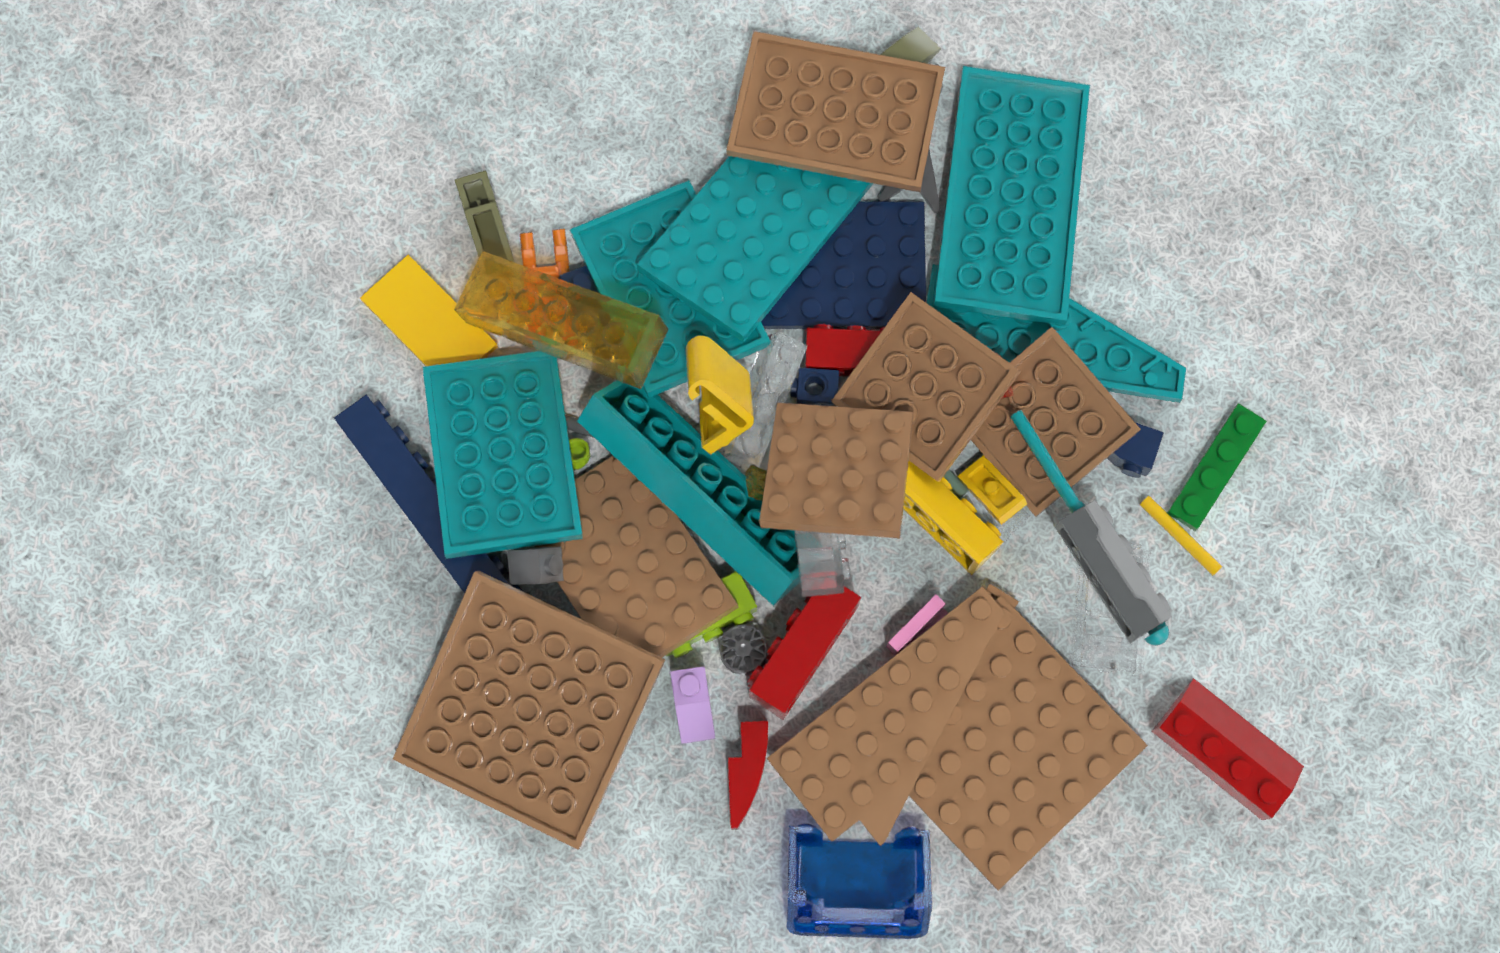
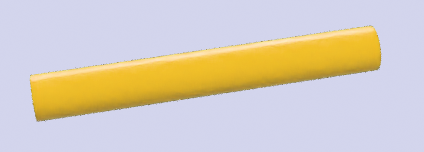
M1147 496L1139 504L1212 576L1223 567L1150 496Z

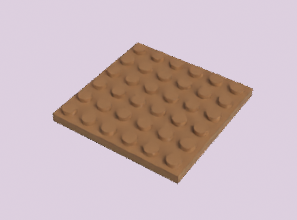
M475 571L393 760L579 850L666 659L483 572Z
M1002 595L995 601L1005 613L909 795L917 806L997 891L1148 746Z

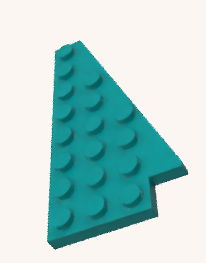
M932 265L926 303L989 349L999 354L1007 362L1010 363L1053 327L1108 392L1177 403L1183 400L1186 367L1069 298L1068 317L1065 326L933 306L938 265Z

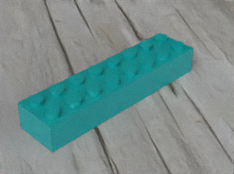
M633 371L593 394L578 418L577 422L591 436L601 443L639 481L652 491L662 503L669 507L773 606L807 578L827 553L805 531L760 528L759 520L764 493L718 450L711 455L705 451L701 445V434L658 394L648 398L639 377Z

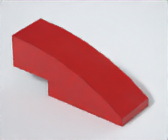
M768 721L740 722L742 757L728 758L731 830L739 829L758 792L768 747Z

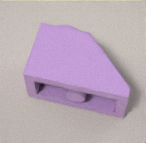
M705 666L670 671L681 744L716 739Z

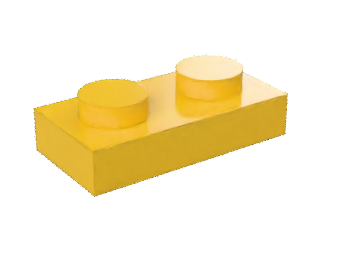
M984 455L958 475L959 480L966 486L969 492L1001 525L1027 505L1025 497Z

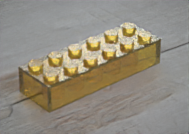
M484 251L481 252L454 308V311L469 325L639 389L642 388L669 330L657 314Z

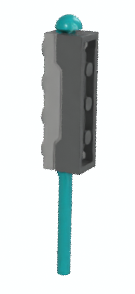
M1022 410L1017 411L1011 416L1012 421L1072 513L1059 521L1055 527L1129 643L1134 642L1147 633L1149 636L1144 640L1148 644L1158 646L1165 643L1169 637V628L1165 622L1172 617L1168 612L1171 610L1168 601L1161 593H1156L1149 583L1151 581L1149 572L1141 563L1137 564L1130 554L1132 552L1130 543L1125 536L1117 534L1111 525L1113 519L1106 507L1103 505L1099 506L1096 500L1087 505L1079 501Z

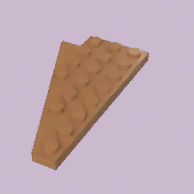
M983 586L767 758L832 842L859 820L879 846L886 841L1005 613Z

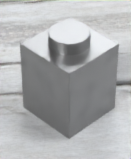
M531 547L507 550L510 585L545 584L564 581L561 547Z

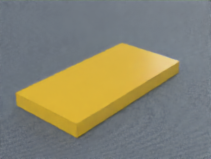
M409 255L403 258L360 297L361 301L425 366L487 358L498 348L497 343Z

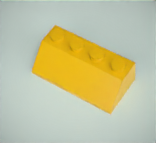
M909 461L903 510L966 571L973 575L1001 547L1003 541L999 538L1001 536L1000 531L989 521L984 523L975 515L977 512L976 508L967 499L962 498L960 500L951 492L953 489L951 484L944 477L938 482Z

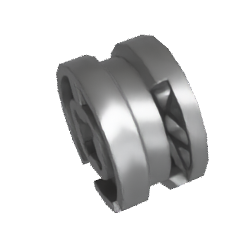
M743 624L730 628L725 632L720 641L721 661L732 673L740 675L752 674L758 665L762 666L766 660L767 645L764 636L759 630L749 625Z

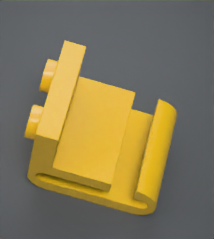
M696 336L686 345L688 395L691 400L700 395L699 386L701 385L702 401L699 403L701 445L711 455L721 447L730 444L733 439L751 428L754 423L750 373L711 338Z

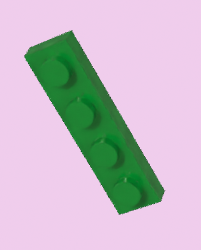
M1238 403L1167 513L1193 531H1197L1267 421Z

